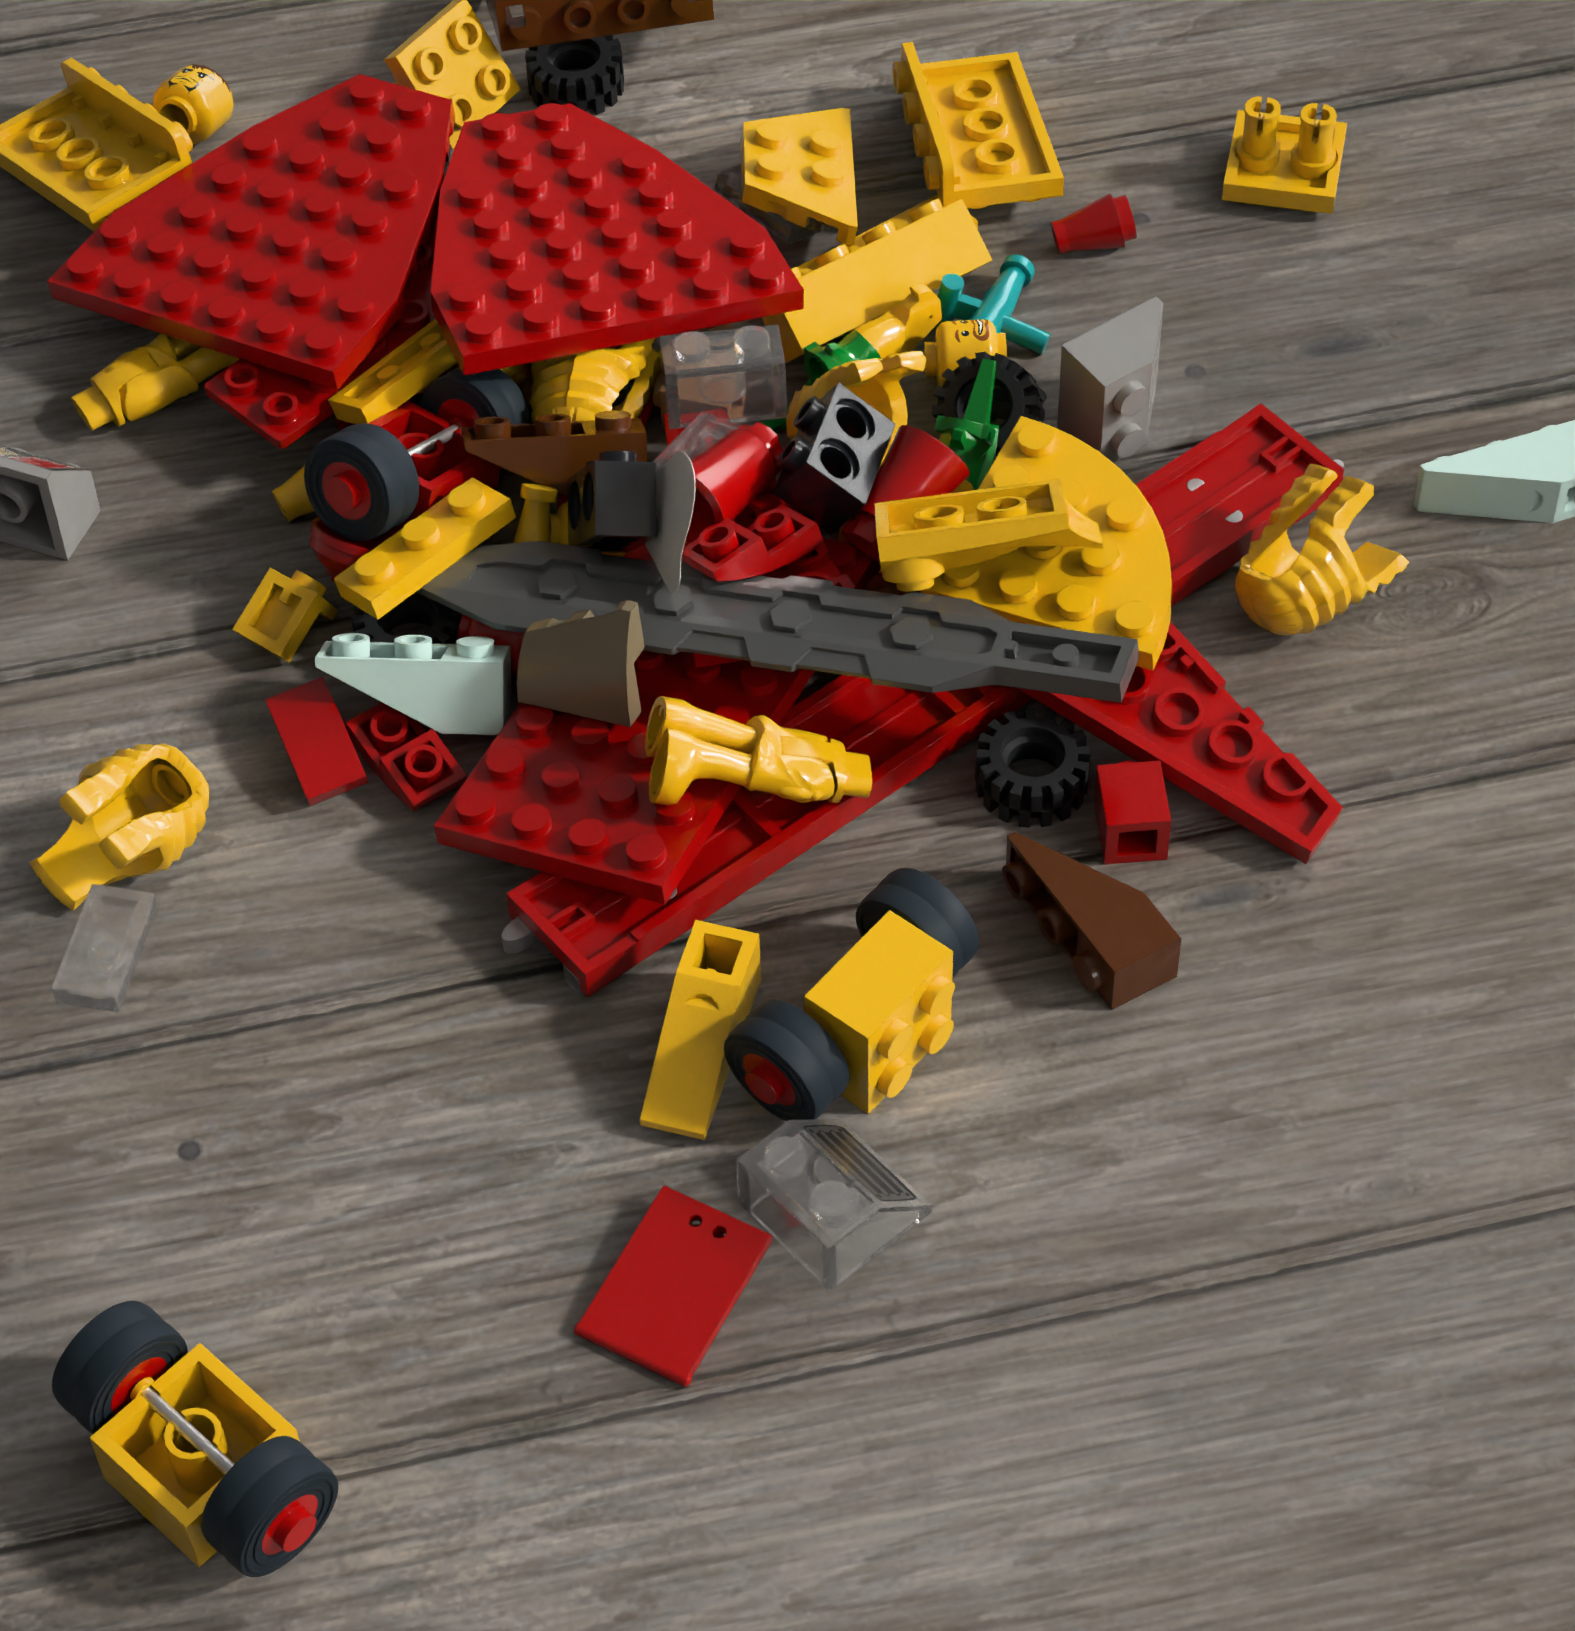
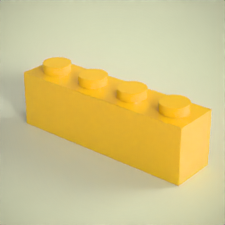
M939 198L908 213L913 223L896 230L892 221L883 224L862 236L866 244L865 246L849 253L846 244H842L815 258L818 269L804 276L801 275L798 267L791 269L804 289V309L762 317L765 326H769L768 332L784 364L804 355V347L813 342L823 346L843 336L845 333L879 318L902 302L911 293L909 288L913 285L922 283L934 291L940 288L944 275L953 273L963 277L992 261L963 199L944 208Z

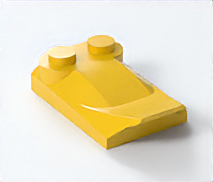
M1060 479L875 503L876 537L882 577L887 582L896 583L897 589L900 591L912 592L930 588L934 585V578L943 574L945 569L990 560L1023 546H1070L1103 549L1098 523L1082 515L1065 499Z

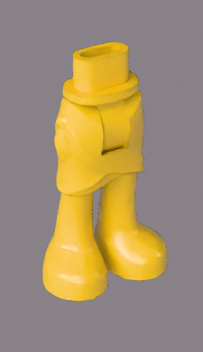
M160 333L150 343L120 355L104 369L90 378L92 386L71 396V400L76 411L91 431L111 421L120 427L126 423L124 415L132 422L146 417L177 399L196 392L199 388V383L221 369L232 365L240 358Z
M660 696L656 698L652 706L645 738L646 755L654 757L649 781V798L652 803L662 805L677 804L691 782L697 779H718L744 786L749 791H763L800 803L823 800L839 803L843 795L868 798L870 795L872 771L869 755L847 752L843 742L830 738L829 743L827 736L778 726L764 715L754 716L745 725L696 708L686 701L677 698Z

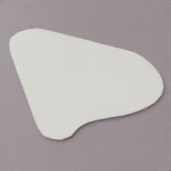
M676 451L656 474L657 537L645 543L667 588L672 594L677 592L680 585L682 553L691 523L695 500L694 468L690 458L683 451Z

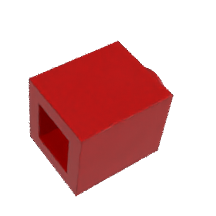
M1161 760L1145 762L1121 761L1116 764L1097 765L1094 808L1104 865L1167 860L1171 816Z

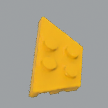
M836 108L743 122L740 138L742 202L765 212L779 214L785 220L804 228L809 224L811 217L838 228L836 241L847 245H854L858 224L850 109Z

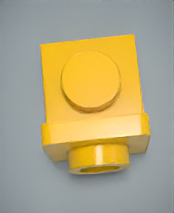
M270 567L232 630L246 640L289 663L318 614L333 621L339 610L323 598L327 588L315 579L299 570H295L292 577L289 578Z

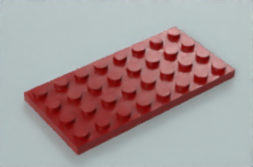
M823 538L824 544L829 549L830 559L842 575L847 574L855 584L856 589L865 590L868 581L877 575L881 569L880 565L875 563L872 558L859 553L851 544ZM645 543L624 556L653 561ZM642 651L634 662L642 712L631 727L521 702L434 824L438 844L666 904L741 785L718 779H697L691 782L677 804L662 805L650 802L649 781L654 757L646 755L645 738L649 715L656 698L664 696L682 699L696 708L745 725L754 716L764 715L780 726L815 671L798 669L794 672L759 668L751 666L750 661L745 660L696 668L693 653L681 651L670 655Z

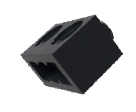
M839 382L821 399H818L816 396L810 397L801 407L793 421V426L798 429L796 436L787 444L778 458L777 466L782 471L773 494L805 517L816 522L823 530L833 534L866 504L896 424Z
M606 451L599 453V461L586 462L583 469L567 479L568 545L601 549V552L628 553L657 537L656 462H637V453L631 451Z

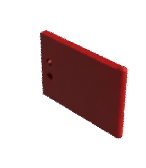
M663 1185L583 1317L574 1326L573 1332L577 1336L681 1386L687 1387L690 1385L693 1374L772 1243V1235ZM693 1221H700V1224L690 1226Z

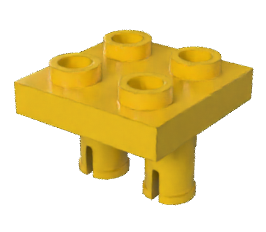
M453 0L384 59V62L396 79L394 84L452 100L456 118L453 134L449 137L451 150L455 149L464 122L483 119L485 116L495 113L521 90L467 0Z
M1262 96L1252 97L1247 100L1244 110L1237 111L1224 178L1222 200L1333 214L1347 123L1336 122L1337 113L1335 109L1326 104H1323L1322 117L1319 120L1316 119L1318 103L1307 104L1302 108L1300 117L1280 115L1281 106L1273 98H1267L1265 113L1260 112Z

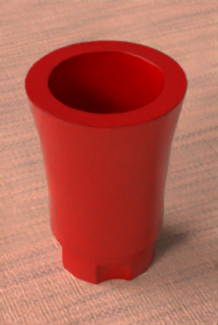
M756 422L752 426L744 424L737 430L728 432L711 447L691 459L695 473V500L691 523L686 537L687 541H694L707 527L718 524L725 518L733 521L757 495L771 485L775 476L782 471L777 466V461L783 448L779 443L778 435L771 428L760 422Z
M901 425L885 459L879 467L866 504L849 519L842 530V536L859 553L872 558L875 563L880 565L876 537L875 503L952 493L969 477L968 467L956 453L935 437L918 428Z

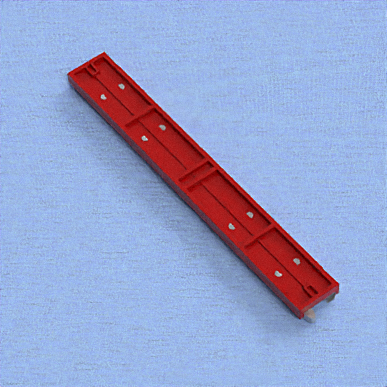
M1260 403L1220 432H1215L1135 484L1152 507L1163 530L1170 557L1172 579L1171 607L1248 554L1250 543L1260 539L1264 527L1269 525L1271 512L1280 506L1282 496L1292 488L1296 478L1305 474L1310 464L1329 468L1335 471L1338 477L1291 526L1318 509V506L1326 501L1328 496L1340 485L1343 480L1344 463L1341 460H1332ZM841 675L792 707L780 726L827 736L829 743L830 738L843 742L847 752L869 755L872 771V788L868 798L843 795L839 803L829 802L828 800L800 803L763 791H749L744 786H741L666 904L540 872L506 893L509 917L512 921L502 932L503 949L509 954L518 953L531 946L534 948L543 942L564 964L565 981L580 997L584 994L589 997L691 929L695 920L703 921L978 737L981 732L983 733L987 730V725L993 719L1000 722L1003 720L1004 713L1012 710L1015 712L1034 698L1016 687L1002 685L931 693L872 684L869 678Z

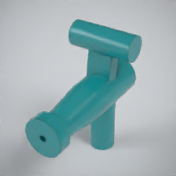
M1013 254L1007 256L1000 267V276L985 292L981 300L962 294L964 280L959 275L953 273L944 275L937 295L941 302L942 320L935 327L937 328L945 321H954L955 317L962 320H989L994 324L996 333L1006 334V340L1042 355L1048 345L1051 334L1011 317L1022 288L1028 286L1035 275L1033 264L1022 255Z

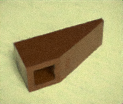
M626 411L599 412L595 414V420L571 421V417L566 414H543L534 418L535 423L510 424V419L505 417H483L476 419L474 426L461 427V437L465 451L540 485L555 488L558 490V493L567 497V479L583 469L586 462L599 461V453L631 451L637 453V462H647L646 430L640 418H631V414Z
M1017 832L1007 836L1006 865L1003 866L1002 873L1009 891L1017 900H1026L1036 913L1044 936L1052 945L1057 946L1060 944L1073 960L1075 972L1082 985L1088 991L1093 992L1096 990L1109 1008L1113 1010L1177 977L1181 937L1144 892Z

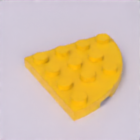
M1020 416L978 489L1060 479L1065 499L1082 515L1098 523L1103 549L1070 546H1023L990 560L945 569L943 574L934 578V585L920 590L921 593L972 600L1012 622L1137 639L1139 659L1136 666L1153 671L1163 650L1170 625L1172 579L1170 557L1165 537L1152 507L1129 477L1098 450L1055 427Z

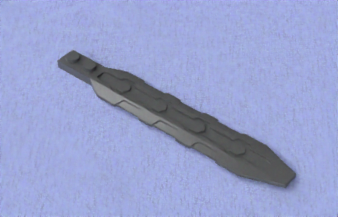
M544 541L478 546L416 591V593L493 629L525 633L533 622L549 618L568 620L573 613L590 609L594 616L614 612L620 602L630 600L638 602L645 645L643 651L670 655L681 651L750 661V665L753 667L794 672L798 669L869 678L871 683L876 685L931 693L1002 685L1122 703L1139 659L1137 639L1012 622L972 600L917 592H909L904 595L834 586L833 581L793 575L784 579L755 576L735 581L717 582L682 560L679 589L675 594H672L667 588L654 561L605 555L601 553V549Z

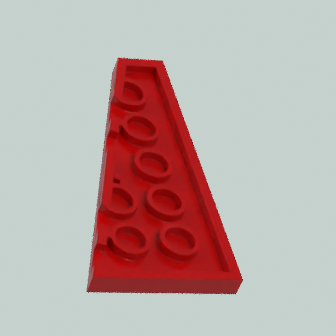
M1171 621L1163 650L1154 670L1139 666L1135 667L1122 703L1018 688L1137 762L1161 760L1163 777L1304 864L1308 863L1337 822L1343 809L1340 803L1293 753H1284L1262 730L1264 722L1250 706L1243 709L1224 689L1226 681Z

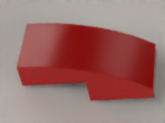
M780 504L775 509L761 514L748 528H744L728 518H725L718 524L707 527L697 539L684 547L682 561L717 582L735 581L755 577L785 566L822 545L824 540L816 522Z
M323 677L265 699L309 807L368 783L362 764Z
M383 702L346 722L347 732L358 752L388 788L412 811L462 785L467 779V775L434 729L426 732L419 721Z

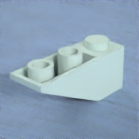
M1575 420L1559 425H1549L1538 431L1503 441H1494L1483 447L1452 456L1438 457L1431 462L1421 464L1413 506L1418 512L1555 523L1575 517Z
M344 633L332 637V641H326L315 657L316 668L439 733L498 735L512 715L511 646L494 645L492 638L470 636L458 639L456 641L457 644H432V638L425 635H403L395 638L394 643L370 642V637L365 634Z

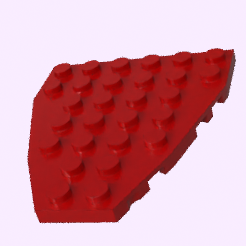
M358 74L250 127L112 212L47 280L52 299L338 390L397 322L405 306L403 290L407 280L415 279L418 270L416 254L420 244L428 243L438 215L440 188L444 180L445 162H449L451 152L449 137L453 134L456 118L453 102L451 99Z
M549 103L541 105L535 110L512 114L492 113L483 119L463 123L440 188L431 281L432 312L464 376L804 309V289L766 228L655 148L571 103L563 105Z

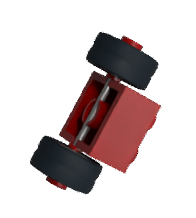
M460 367L437 378L429 385L422 396L420 406L409 401L368 424L351 425L327 437L312 449L307 457L304 468L305 488L314 511L322 522L339 536L352 541H367L375 539L384 533L390 536L394 535L406 523L420 516L446 497L454 488L462 485L472 477L497 491L501 467L465 451L461 437V427L474 426V421L483 417H505L510 419V424H530L528 405L521 390L500 369L464 376Z

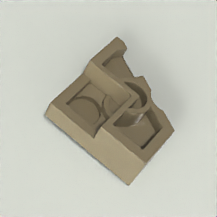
M622 601L614 612L594 616L591 610L588 609L573 613L568 620L549 618L531 623L525 632L519 655L517 671L518 702L631 727L642 712L634 662L645 648L638 602Z

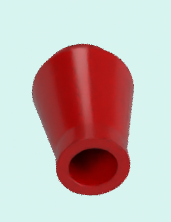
M1109 193L1062 219L1050 222L1054 242L1059 254L1070 251L1125 248L1126 241L1137 238L1134 218L1126 195L1113 198Z

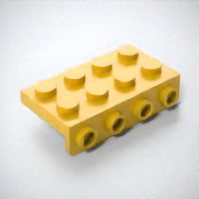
M913 42L901 43V61H894L892 64L895 92L897 95L903 94L904 119L907 126L913 125V142L917 158L924 157L923 169L926 187L928 190L936 189L943 208L960 199H963L967 208L981 209L988 205L1020 201L1036 202L1044 198L1064 195V176L1018 52L920 64Z
M69 58L60 64L68 86L67 88L0 124V167L86 227L95 231L112 212L192 164L189 152L193 150V145L187 131L179 122H171L157 113L149 103L143 104L129 95L121 85L115 86L101 77L93 67L87 68L75 59Z

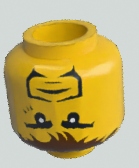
M191 64L179 69L160 84L154 92L152 106L157 113L171 122H179L187 131L192 145L206 141L224 127L232 116L234 103L232 92L226 81L215 70L205 65Z

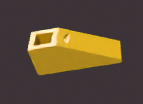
M695 920L675 974L640 1116V1126L705 1140L730 1070L724 1052L725 1040L729 1033L740 1022L744 1021L750 1013L761 982L760 939L758 933Z

